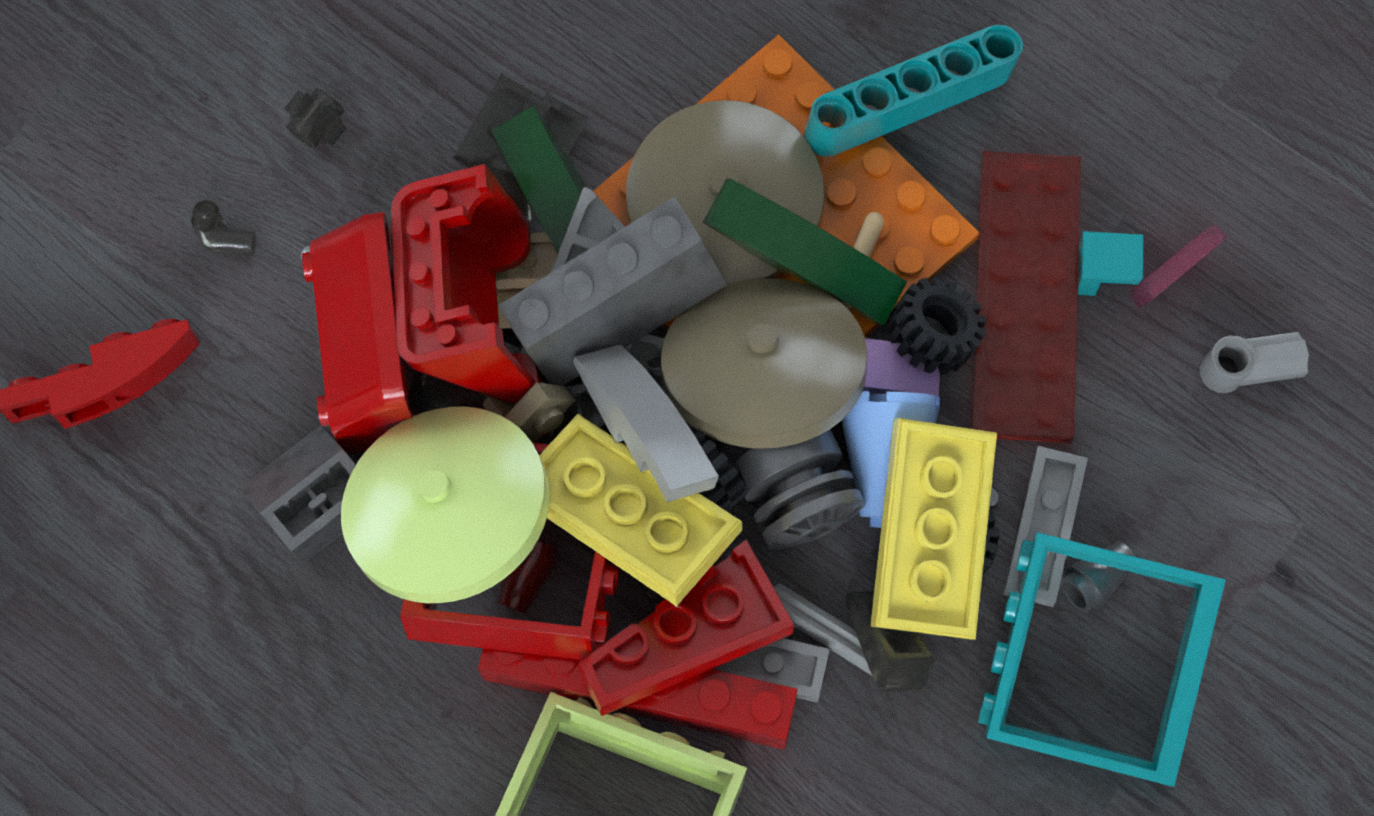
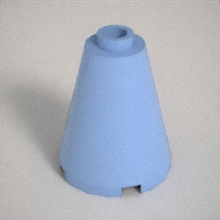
M862 391L855 406L841 420L851 473L855 482L854 488L860 490L865 501V506L859 514L860 517L870 518V527L881 528L893 420L902 418L936 423L940 410V397L932 394L886 391V394H869V391Z

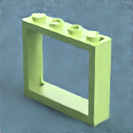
M550 692L495 816L521 815L558 731L721 794L713 816L732 815L743 787L747 767L724 759V752L711 751L708 753L692 747L685 738L675 733L662 732L659 734L643 728L636 719L626 714L614 713L601 716L597 709L592 708V705L581 697H578L577 701H573Z

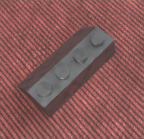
M674 196L498 306L547 382L553 385L564 386L580 376L573 363L576 356L620 344L626 348L727 284L697 231Z

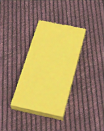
M579 414L571 420L539 455L545 466L550 488L547 518L675 606L683 600L742 531L741 520L699 493L666 502L650 470L640 472L628 447L622 442L615 443L610 434Z
M902 418L893 420L870 627L976 640L997 439L996 432Z

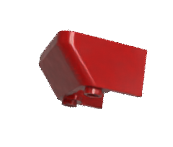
M385 212L364 214L311 241L310 252L302 253L305 280L307 283L313 282L325 390V395L317 396L318 416L321 426L330 425L334 438L346 454L366 452L384 433L402 421L411 419L414 416L409 402L405 360L400 356L397 348L392 230Z

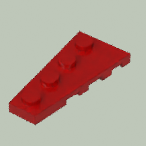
M746 539L732 550V555L717 566L712 565L677 606L667 599L655 606V611L637 625L630 624L579 662V673L600 715L603 716L793 634L794 624Z

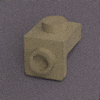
M536 382L518 403H507L488 396L482 404L487 411L510 420L527 435L531 442L537 443L544 434L552 432L562 423L564 419L563 414L572 406L575 399L565 386Z

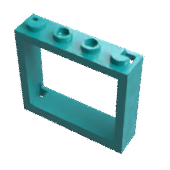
M1034 532L1032 541L1023 539L1017 559L1016 570L1024 572L1020 592L1010 590L1005 607L1003 621L1012 623L1007 643L998 641L993 655L990 672L999 674L994 694L984 693L978 716V723L986 725L984 732L986 738L1174 787L1226 580ZM1048 551L1194 588L1152 760L1005 722Z

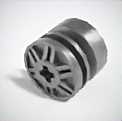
M831 429L817 437L795 445L778 448H752L734 463L733 466L738 471L736 476L743 480L744 488L747 490L745 495L746 501L760 502L769 500L753 515L758 527H767L762 535L769 550L784 549L821 538L840 527L864 508L865 501L860 490L850 489L855 483L851 471L841 470L827 473L843 458Z

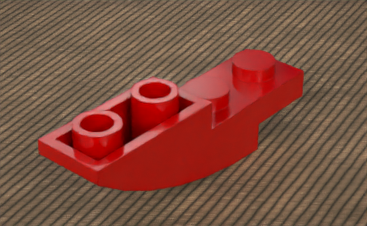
M178 319L161 320L154 323L151 329L135 334L129 332L110 334L103 338V342L89 346L92 365L83 363L70 364L60 368L58 374L40 379L37 377L18 378L10 382L9 387L0 389V412L12 424L47 414H52L65 429L91 421L124 406L163 381L198 347V335L187 319L183 321Z

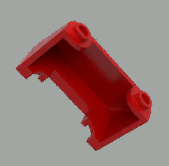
M485 164L416 181L404 186L397 192L391 207L396 340L400 356L413 369L507 403H518L536 382L541 383V374L534 361L528 355L510 353L504 346L503 331L499 327L496 273L513 269L527 258L531 247L530 221Z

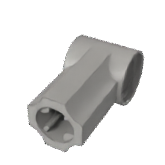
M1299 332L1249 339L1232 335L1223 337L1202 360L1200 365L1201 379L1210 390L1217 393H1229L1235 391L1239 386L1304 377L1308 373L1309 358L1306 341L1302 339ZM1218 357L1231 359L1236 364L1238 372L1231 373L1224 370L1218 361Z

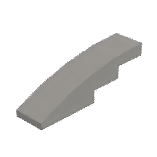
M621 344L574 358L573 363L615 443L620 441L626 443L640 472L650 470L666 502L715 488L719 476L695 435L661 387Z

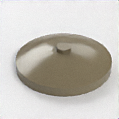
M720 100L700 103L684 108L663 120L643 140L629 168L626 182V203L630 224L675 196L703 241L726 284L750 279H776L783 273L769 266L702 222L726 178H730L819 227L824 202L823 176L816 155L804 136L791 123L778 114L761 106L740 101Z
M761 278L727 284L717 292L682 312L674 320L662 346L661 366L663 384L667 396L682 418L691 427L714 440L746 448H778L795 445L828 431L838 424L855 406L862 394L867 376L866 341L862 329L852 313L842 303L824 291L800 282L784 279Z

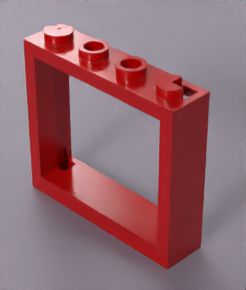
M532 443L539 455L549 445ZM595 551L580 627L436 610L437 603H420L405 599L403 600L400 618L408 640L583 660L597 649L598 642L606 643L610 612L604 611L607 595L614 596L616 594L619 567Z

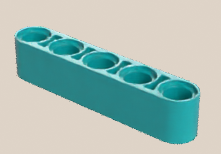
M999 24L989 26L818 97L811 107L804 129V138L810 144L815 154L826 157L837 155L1000 87L1008 82L1023 50L1022 39L1009 26ZM950 71H955V72L959 73L960 75H955V74L951 73ZM908 88H914L918 90L920 93L913 92ZM865 105H872L878 110H871ZM822 122L831 123L835 125L837 128L827 127L823 125Z

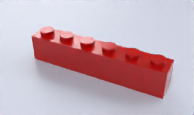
M598 643L597 649L601 647L603 644ZM483 648L478 665V671L483 680L546 695L553 692L573 701H577L578 697H581L591 705L596 706L579 673V662L581 660ZM710 669L615 711L785 750L798 689Z

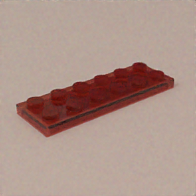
M983 151L976 302L978 301L982 308L977 315H985L986 324L983 329H986V334L981 344L974 351L971 429L996 432L997 439L1072 443L1074 439L1081 157L990 151Z

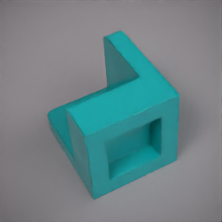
M1083 231L1076 248L1075 295L1095 296L1101 283L1133 285L1141 283L1143 279V234Z

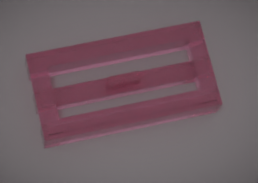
M1210 225L1130 291L1129 297L1139 308L1143 307L1227 237L1217 225Z

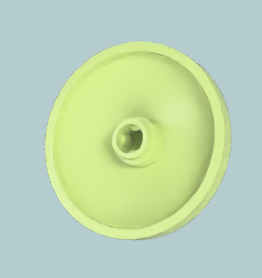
M446 407L423 412L413 416L411 419L402 421L379 437L367 449L353 469L347 482L341 505V525L345 543L352 557L366 576L389 594L420 603H445L465 599L479 594L505 579L532 551L542 533L548 515L550 502L548 476L545 466L530 439L510 420L496 413L472 407Z

